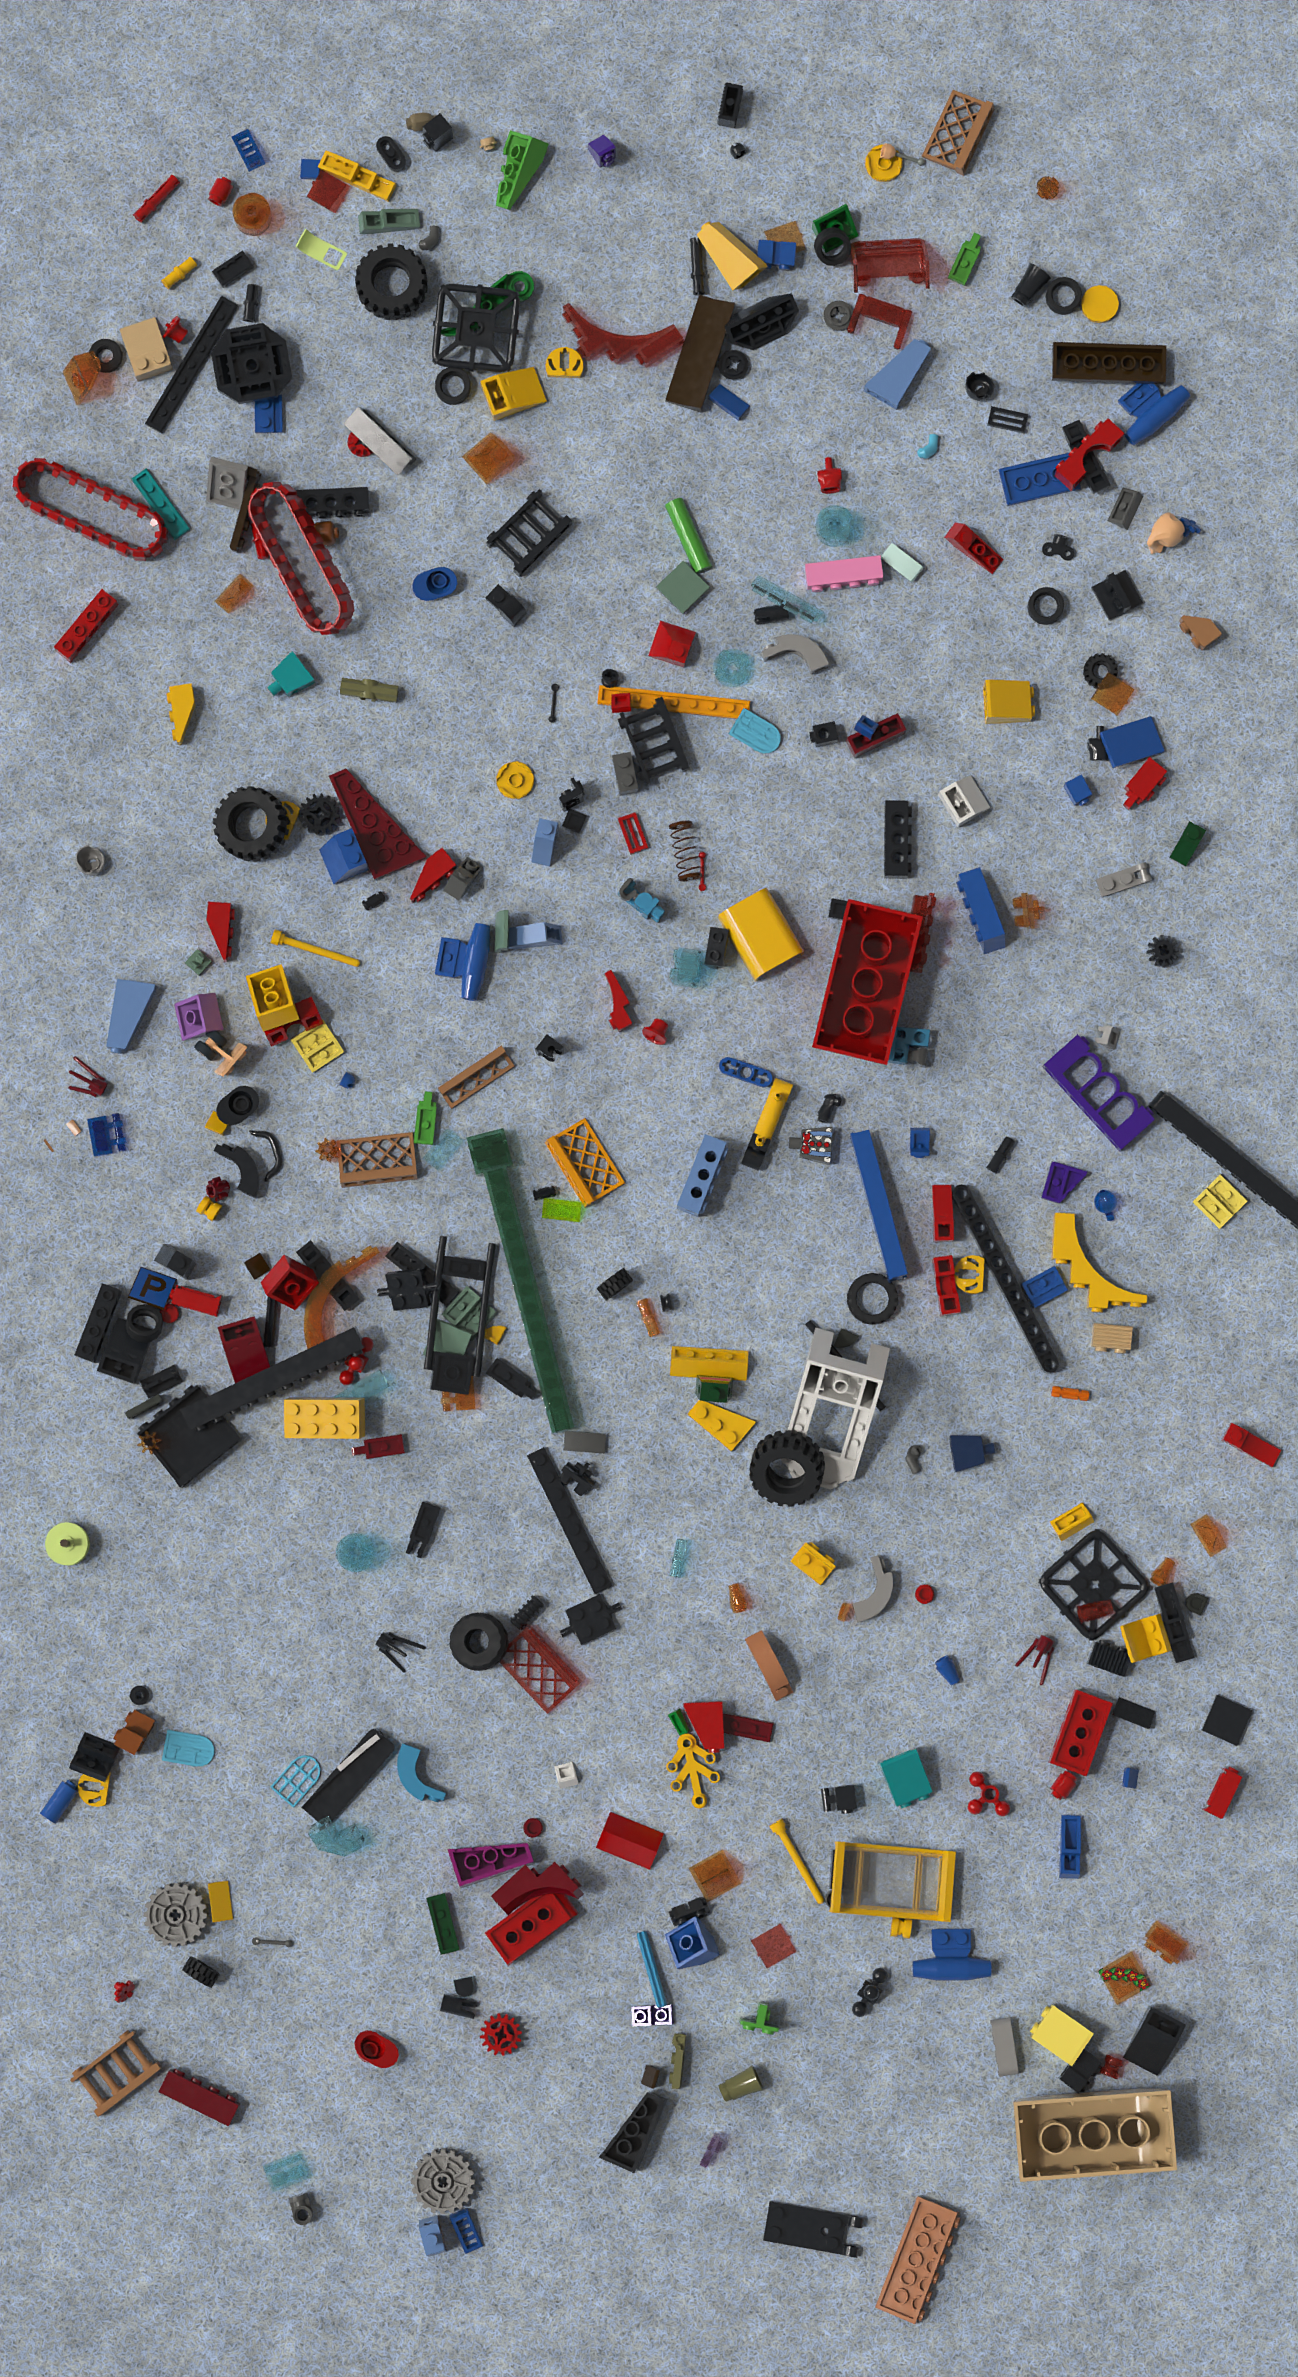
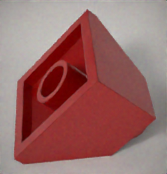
M660 621L648 656L684 668L696 632Z

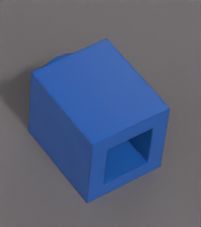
M1082 774L1064 784L1063 787L1074 806L1077 804L1083 806L1090 802L1089 798L1092 796V792Z

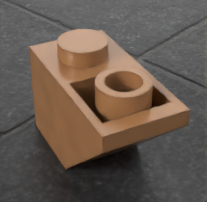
M1183 615L1179 620L1181 630L1185 634L1188 633L1192 638L1191 642L1194 647L1200 648L1202 651L1222 635L1211 619Z

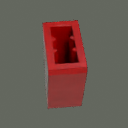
M722 1701L683 1703V1707L704 1749H709V1753H720V1749H724Z

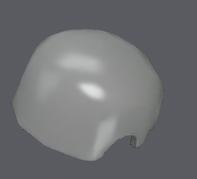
M86 845L76 853V865L83 874L94 876L102 872L105 866V857L98 848Z

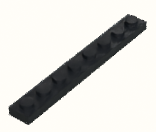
M543 1447L527 1455L594 1594L611 1587L612 1585L559 1480L545 1448Z

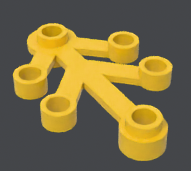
M683 1734L677 1740L679 1749L672 1760L666 1764V1769L671 1773L675 1772L678 1769L677 1764L684 1754L687 1762L677 1778L671 1782L670 1787L675 1792L680 1791L682 1783L689 1773L694 1792L691 1800L692 1804L696 1808H703L707 1804V1798L701 1792L697 1771L706 1776L711 1783H717L720 1780V1775L695 1761L693 1752L703 1757L707 1764L714 1763L716 1757L713 1753H709L697 1746L694 1736ZM687 1739L690 1741L691 1744L689 1747L683 1746L684 1740ZM707 1755H713L714 1759L712 1762L706 1760ZM670 1763L676 1765L674 1770H669L668 1765ZM711 1774H717L718 1779L712 1781L710 1779ZM674 1782H678L680 1784L679 1789L675 1790L672 1787ZM697 1797L703 1798L702 1804L696 1803Z

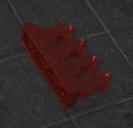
M930 892L929 896H913L911 914L923 916L910 972L921 974L923 965L927 961V953L925 952L926 946L930 942V934L928 933L929 927L933 923V915L931 914L936 904L935 893Z

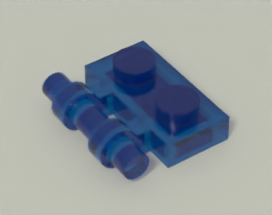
M119 1113L112 1114L113 1122L110 1123L107 1121V1116L87 1119L94 1157L113 1154L112 1146L115 1145L118 1146V1152L126 1151L125 1143L127 1142L122 1131L124 1125L123 1120H120ZM114 1128L116 1139L111 1140L109 1129Z

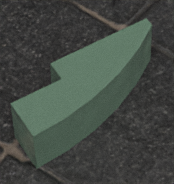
M381 209V211H362L358 215L360 234H376L420 228L418 209Z

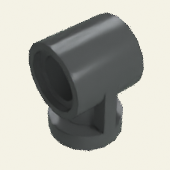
M307 2192L289 2197L294 2221L299 2225L308 2224L313 2217V2210ZM301 2209L306 2210L308 2218L300 2219L298 2211Z

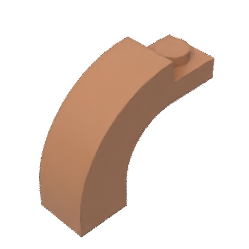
M762 1630L745 1638L775 1700L778 1701L793 1693Z

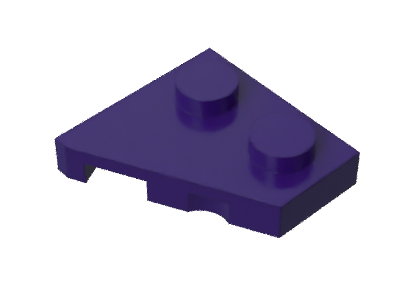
M1052 1161L1041 1199L1060 1204L1087 1175V1171Z

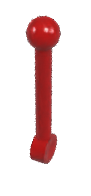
M705 852L699 853L700 873H702L698 887L700 891L706 889L704 884Z

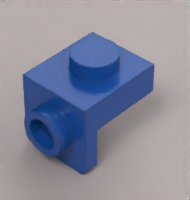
M910 1128L911 1156L916 1158L930 1156V1128Z

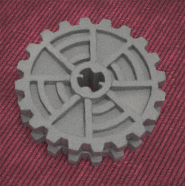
M174 1883L173 1887L171 1884H167L165 1889L158 1888L156 1895H150L151 1901L145 1904L148 1910L144 1912L143 1916L147 1917V1921L144 1924L150 1927L148 1933L155 1935L154 1940L157 1942L162 1940V1945L165 1946L171 1943L172 1947H178L179 1943L181 1946H185L188 1940L192 1943L196 1940V1935L201 1936L203 1933L201 1928H205L207 1925L204 1920L208 1918V1913H205V1909L208 1907L207 1904L202 1903L204 1897L197 1895L198 1890L195 1888L190 1890L187 1884L181 1887L180 1883ZM174 1909L181 1913V1917H178L177 1921L171 1916V1912H175Z
M441 2148L440 2152L434 2149L431 2151V2155L424 2154L423 2161L418 2160L416 2164L418 2168H414L412 2172L415 2177L411 2178V2184L415 2186L412 2188V2192L418 2195L416 2197L417 2202L422 2201L424 2209L429 2207L432 2213H435L436 2210L440 2211V2214H445L447 2210L453 2213L456 2207L461 2209L463 2202L469 2201L470 2197L468 2194H472L474 2190L471 2185L475 2184V2178L471 2177L474 2174V2170L468 2167L470 2165L469 2160H463V2154L456 2155L453 2149L447 2152L446 2148ZM443 2176L446 2177V2178H447L446 2182H447L448 2184H447L446 2186H445V2184H443V2186H441V2185L439 2184V2182H440V2180L438 2179L439 2177H441V2178H443Z

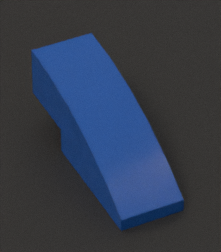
M1061 1815L1059 1878L1079 1879L1081 1816Z

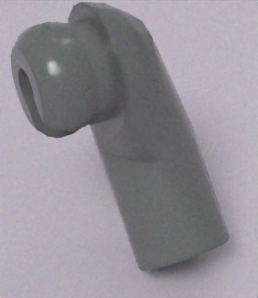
M919 1445L911 1446L905 1457L912 1474L921 1471L917 1463L918 1457L922 1453V1448Z

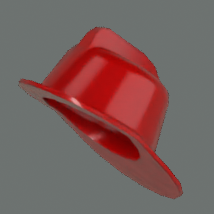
M365 2030L360 2032L355 2039V2050L362 2061L371 2063L379 2068H389L397 2062L399 2053L396 2045L378 2033Z

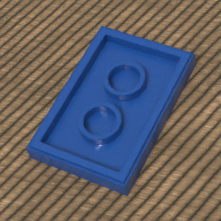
M1151 716L1099 733L1112 768L1142 760L1165 751Z

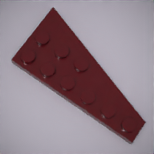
M346 768L329 775L374 880L427 858Z

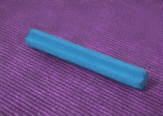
M646 1931L637 1933V1939L655 2002L658 2008L667 2005L648 1935Z

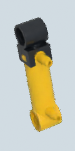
M775 1078L742 1159V1165L759 1171L793 1084Z

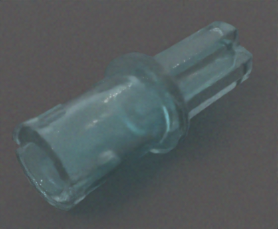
M676 1540L674 1555L671 1556L672 1565L669 1576L681 1578L683 1564L686 1561L684 1557L687 1540Z

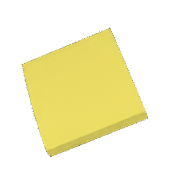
M323 1019L324 1024L308 1031L304 1030L290 1039L312 1073L344 1052Z
M1220 1174L1193 1203L1220 1229L1248 1200Z

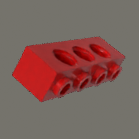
M101 589L54 646L55 651L71 663L119 605L117 600Z

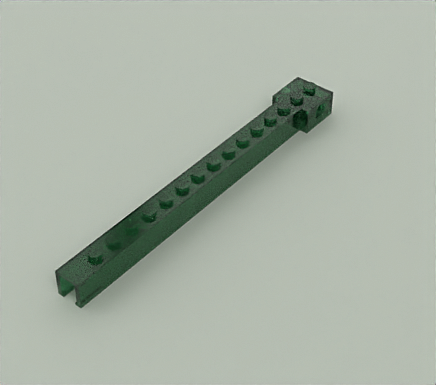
M504 1128L466 1137L476 1177L481 1175L485 1177L551 1432L554 1434L565 1429H573L572 1416L506 1170L513 1167V1162Z

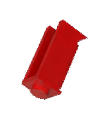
M176 1285L175 1289L172 1288L169 1297L172 1300L171 1304L217 1317L223 1298L222 1295L216 1297L182 1286L179 1289V1285Z
M1232 1767L1222 1769L1224 1773L1221 1772L1206 1803L1208 1806L1202 1808V1810L1220 1819H1223L1242 1779V1776L1238 1775L1240 1771Z

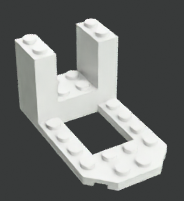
M815 1328L788 1430H792V1433L795 1434L797 1432L803 1433L802 1436L806 1438L817 1398L854 1408L842 1452L838 1453L823 1448L819 1449V1451L823 1452V1461L825 1462V1470L820 1487L833 1489L838 1484L855 1478L883 1383L890 1348L871 1343L866 1363H859L830 1355L834 1333ZM786 1458L781 1459L783 1464H786L793 1478L800 1477L805 1473L801 1465L796 1461Z

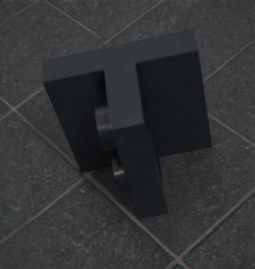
M1126 570L1116 575L1113 572L1107 575L1104 581L1091 587L1109 621L1143 604Z

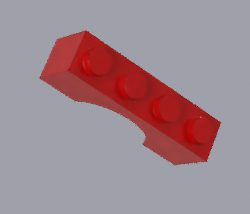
M1109 418L1104 422L1100 421L1094 428L1095 432L1092 435L1087 434L1081 441L1082 445L1079 448L1074 447L1068 454L1070 457L1066 461H1060L1056 466L1055 477L1070 491L1085 477L1086 471L1083 466V458L1089 452L1094 450L1111 452L1123 439L1124 432Z

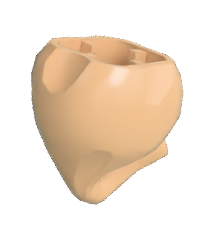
M1170 512L1161 515L1152 527L1147 541L1151 554L1161 553L1164 546L1174 547L1183 539L1184 525Z

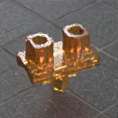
M1021 893V896L1012 899L1014 909L1023 908V915L1014 917L1015 926L1035 929L1034 920L1040 919L1039 913L1044 912L1045 908L1039 907L1038 900H1033L1032 903L1031 894Z

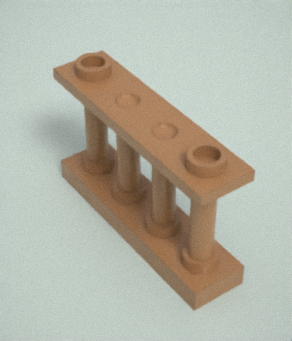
M128 2030L119 2036L120 2041L84 2069L80 2066L72 2073L74 2077L70 2081L74 2082L76 2079H79L97 2103L95 2104L97 2109L94 2110L97 2117L162 2068L158 2061L155 2064L152 2061L149 2062L131 2038L136 2034L135 2030L131 2033ZM124 2042L143 2066L144 2072L139 2076L131 2071L116 2051V2048ZM107 2055L112 2057L128 2080L126 2081L129 2084L124 2088L116 2084L100 2061ZM93 2066L112 2090L111 2094L113 2096L108 2100L105 2097H101L84 2074Z

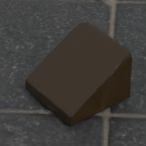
M261 1253L244 1262L254 1280L270 1271Z
M646 2065L641 2084L654 2089L660 2073L659 2068Z

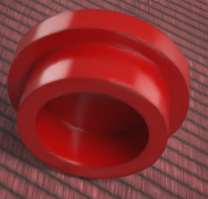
M920 1585L915 1591V1597L922 1604L930 1603L934 1598V1590L929 1585Z

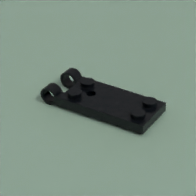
M769 2201L763 2241L858 2258L859 2247L842 2244L845 2225L863 2228L864 2218ZM822 2228L828 2229L826 2235L821 2234L820 2230Z

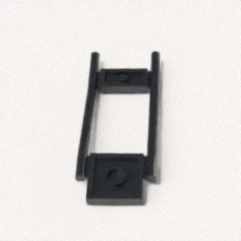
M440 1236L434 1273V1282H439L440 1289L442 1275L483 1281L475 1357L434 1351L440 1289L433 1290L424 1369L432 1370L430 1390L469 1395L471 1376L480 1377L496 1244H488L485 1262L445 1256L447 1236Z

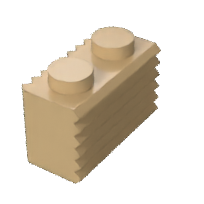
M1094 1323L1091 1347H1094L1095 1351L1107 1352V1349H1115L1114 1353L1126 1354V1350H1131L1133 1327Z

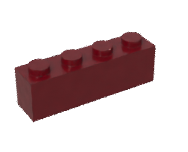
M177 2068L174 2071L171 2069L168 2071L158 2091L159 2093L228 2127L230 2126L240 2105L236 2097L230 2094L224 2096L219 2093L220 2090L211 2085L207 2088L202 2085L203 2081L195 2077L189 2079L184 2076L185 2072Z

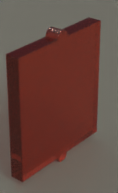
M321 170L316 180L312 182L313 186L307 198L336 213L341 202L345 201L344 197L350 186Z
M781 1924L751 1940L758 1952L757 1956H760L766 1968L796 1952L789 1940L790 1936H787Z

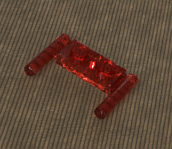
M859 294L847 332L850 334L854 333L859 316L862 314V316L899 327L893 345L894 349L899 350L912 311L870 296L867 297L864 294Z

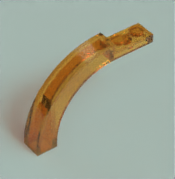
M370 1245L361 1251L363 1255L358 1258L355 1255L345 1261L346 1266H343L339 1260L318 1280L319 1283L309 1296L304 1315V1336L307 1349L325 1341L322 1332V1312L332 1288L342 1277L379 1254L380 1251L376 1246L372 1248Z

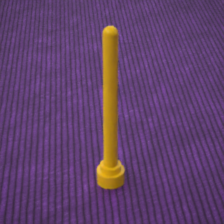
M277 929L273 932L271 944L277 946L278 944H286L355 967L360 965L358 959L286 937L282 931Z
M781 1818L776 1823L774 1822L769 1825L773 1833L775 1832L776 1835H779L818 1904H822L824 1898L785 1831L787 1830L783 1818Z

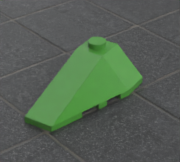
M510 130L503 150V155H507L506 165H501L504 180L498 186L496 206L507 210L511 209L543 162L548 143Z

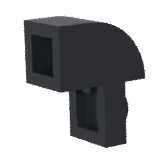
M499 584L485 597L513 627L527 614L523 605Z

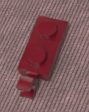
M402 1434L364 1440V1446L351 1448L352 1456L366 1454V1459L405 1454Z

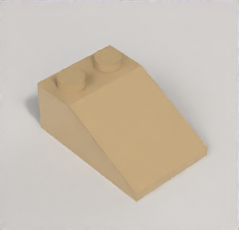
M155 317L119 329L137 382L173 370Z

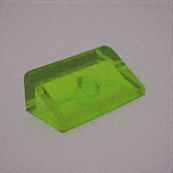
M544 1198L542 1218L580 1222L582 1202Z

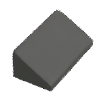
M1123 487L1107 521L1128 530L1143 496L1138 491Z

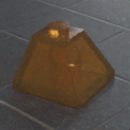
M94 351L73 356L62 371L76 405L81 404L91 391L100 372L101 363Z
M491 432L462 456L486 485L515 461V455Z

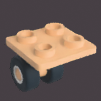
M216 1030L205 1034L208 1037L206 1042L198 1041L194 1048L210 1061L217 1055L213 1050L218 1052L225 1059L215 1070V1073L222 1077L225 1074L228 1076L234 1069V1063L237 1060L240 1061L247 1052L245 1050L247 1046L238 1043L228 1055L219 1048L225 1046L227 1039Z

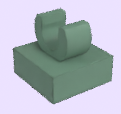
M198 949L185 962L198 976L212 963Z

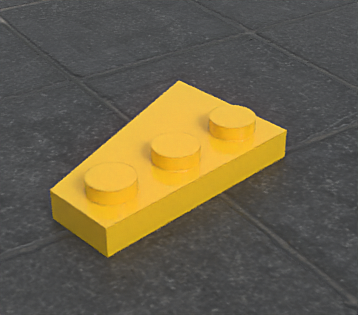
M700 1400L687 1414L730 1451L737 1446L756 1423L753 1420Z

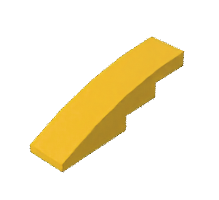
M327 150L318 165L319 169L387 202H389L396 188L394 182L361 167L359 163Z

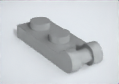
M1146 862L1097 878L1095 881L1101 898L1152 881L1151 875H1148L1146 870L1148 868ZM1139 871L1141 878L1136 879L1134 873Z

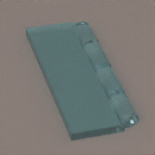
M759 575L751 584L753 592L762 597L765 594L768 595L767 599L778 606L784 604V609L796 616L800 613V618L811 624L813 621L818 622L824 613L819 608Z

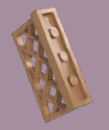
M952 90L922 157L955 170L958 174L964 176L995 110L993 102L987 100L984 102ZM954 97L963 99L964 104L954 108L952 104ZM974 104L981 106L979 112L971 115L969 106ZM966 108L969 116L958 119L956 112ZM954 113L957 121L946 125L945 116ZM971 119L972 127L963 131L960 123ZM959 125L961 132L951 136L948 128ZM946 129L949 137L938 141L937 133ZM963 136L964 144L955 147L953 140ZM951 141L953 149L943 153L940 145ZM939 147L941 154L936 156L928 154L930 148ZM955 153L957 159L952 164L946 161L945 156Z
M413 1132L336 1141L342 1188L418 1179ZM401 1138L410 1139V1144L405 1150L397 1144ZM382 1140H388L392 1144L386 1152L378 1147ZM364 1142H369L373 1146L367 1154L359 1149ZM349 1144L354 1149L346 1156L341 1150V1145ZM394 1147L403 1152L397 1160L389 1155ZM375 1149L384 1154L378 1162L370 1157ZM356 1151L365 1156L359 1164L350 1159ZM406 1154L412 1159V1166H403L399 1161ZM386 1157L394 1162L390 1168H384L380 1165ZM368 1159L375 1166L371 1170L366 1171L361 1166ZM348 1161L356 1166L352 1172L344 1173L343 1166Z

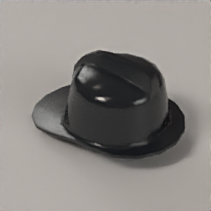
M239 1086L233 1089L217 1105L216 1111L219 1120L227 1125H237L244 1121L258 1108L259 1096L257 1092L249 1086Z

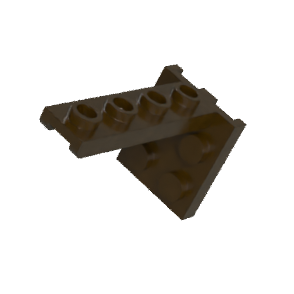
M248 467V482L230 543V549L238 553L239 549H243L245 542L243 534L244 531H248L250 520H248L250 496L255 488L260 487L258 481H260L262 474L258 469Z

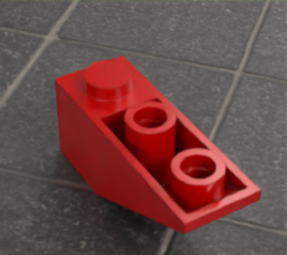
M955 522L944 536L955 548L991 574L995 572L1004 560L966 524Z
M442 847L426 860L410 897L412 903L415 901L418 903L423 900L428 890L431 889L433 891L441 885L440 881L445 877L447 879L450 878L457 868L455 862Z
M208 901L206 921L224 962H227L228 958H231L232 946H229V939H233L234 928L230 926L231 920L235 919V909L232 908L231 903Z
M932 1185L933 1243L953 1242L954 1220L951 1185Z

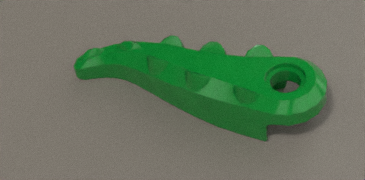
M515 271L511 274H505L490 287L510 289L516 292L514 289L515 284L523 282L525 288L523 291L518 292L520 294V302H523L532 296L534 281L528 273ZM483 294L481 309L493 310L508 297ZM513 302L507 305L503 310L511 307ZM475 323L474 326H471V329L474 330V332L481 328L480 326H478V323ZM443 328L441 335L455 337L456 328Z

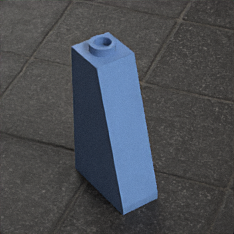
M914 339L866 383L864 392L897 409L930 354L931 348L929 344L924 340L920 339L918 341Z
M117 979L106 1045L108 1049H111L110 1052L122 1054V1051L128 1050L156 992L157 986L155 984Z

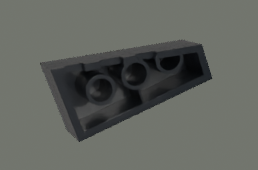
M647 2092L599 2158L632 2173H636L668 2099L653 2092Z

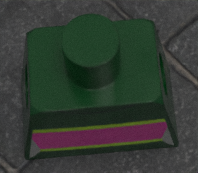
M697 1375L695 1395L700 1401L727 1403L732 1397L733 1378Z

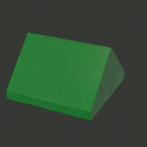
M847 204L819 217L812 223V230L816 237L821 231L830 227L843 230L849 240L859 236ZM838 237L829 238L824 242L822 248L827 253L842 245L843 241Z

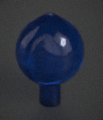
M1102 1189L1094 1198V1206L1099 1212L1105 1213L1107 1221L1114 1220L1112 1211L1116 1208L1117 1198L1113 1192Z

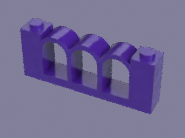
M1077 1034L1042 1067L1120 1152L1155 1120L1153 1118L1154 1113L1148 1107L1144 1108L1143 1105L1138 1108V1102L1132 1094L1119 1092L1120 1082L1117 1077L1109 1072H1101L1102 1063L1099 1057L1094 1053L1088 1052L1090 1050L1088 1046L1090 1043L1084 1036L1080 1037ZM1081 1058H1089L1096 1064V1074L1077 1091L1063 1073ZM1107 1078L1114 1084V1094L1095 1110L1081 1093L1097 1079ZM1121 1097L1126 1098L1132 1104V1114L1113 1130L1099 1113L1113 1100Z

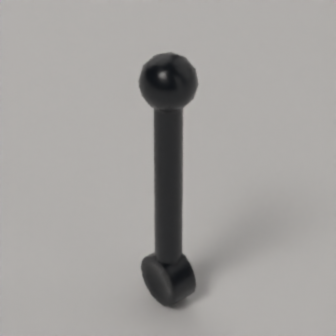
M552 684L551 686L553 691L551 716L548 718L551 723L556 721L554 713L556 692L559 689L557 684Z

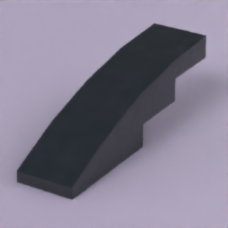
M396 1242L385 1256L401 1270L423 1268L424 1276L428 1283H434L435 1272L400 1243ZM442 1278L439 1301L448 1307L459 1292Z
M1173 1582L1155 1587L1159 1609L1175 1664L1195 1658Z

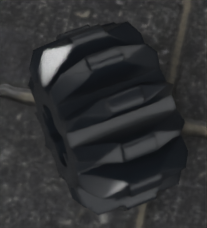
M1160 935L1159 940L1154 937L1152 939L1153 943H1148L1147 945L1151 949L1147 950L1146 954H1153L1148 960L1153 961L1156 959L1154 966H1158L1159 962H1161L1162 968L1166 967V962L1171 966L1173 964L1172 959L1177 960L1178 958L1174 953L1179 952V948H1173L1177 942L1170 943V936H1168L1166 941L1164 940V935ZM1162 947H1165L1166 953H1164V955H1161V951L1158 948L1161 949Z

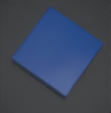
M301 159L300 178L319 180L320 169L318 165L320 160Z

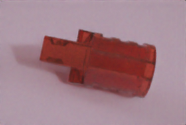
M1095 1601L1077 1606L1079 1620L1083 1623L1112 1614L1113 1606L1111 1601Z

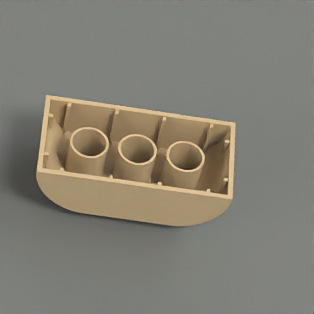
M1125 2089L1036 2096L1013 2101L1020 2182L1177 2170L1171 2090Z

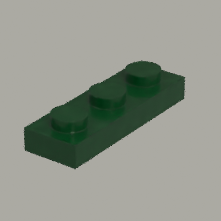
M446 1893L427 1897L440 1955L460 1950Z

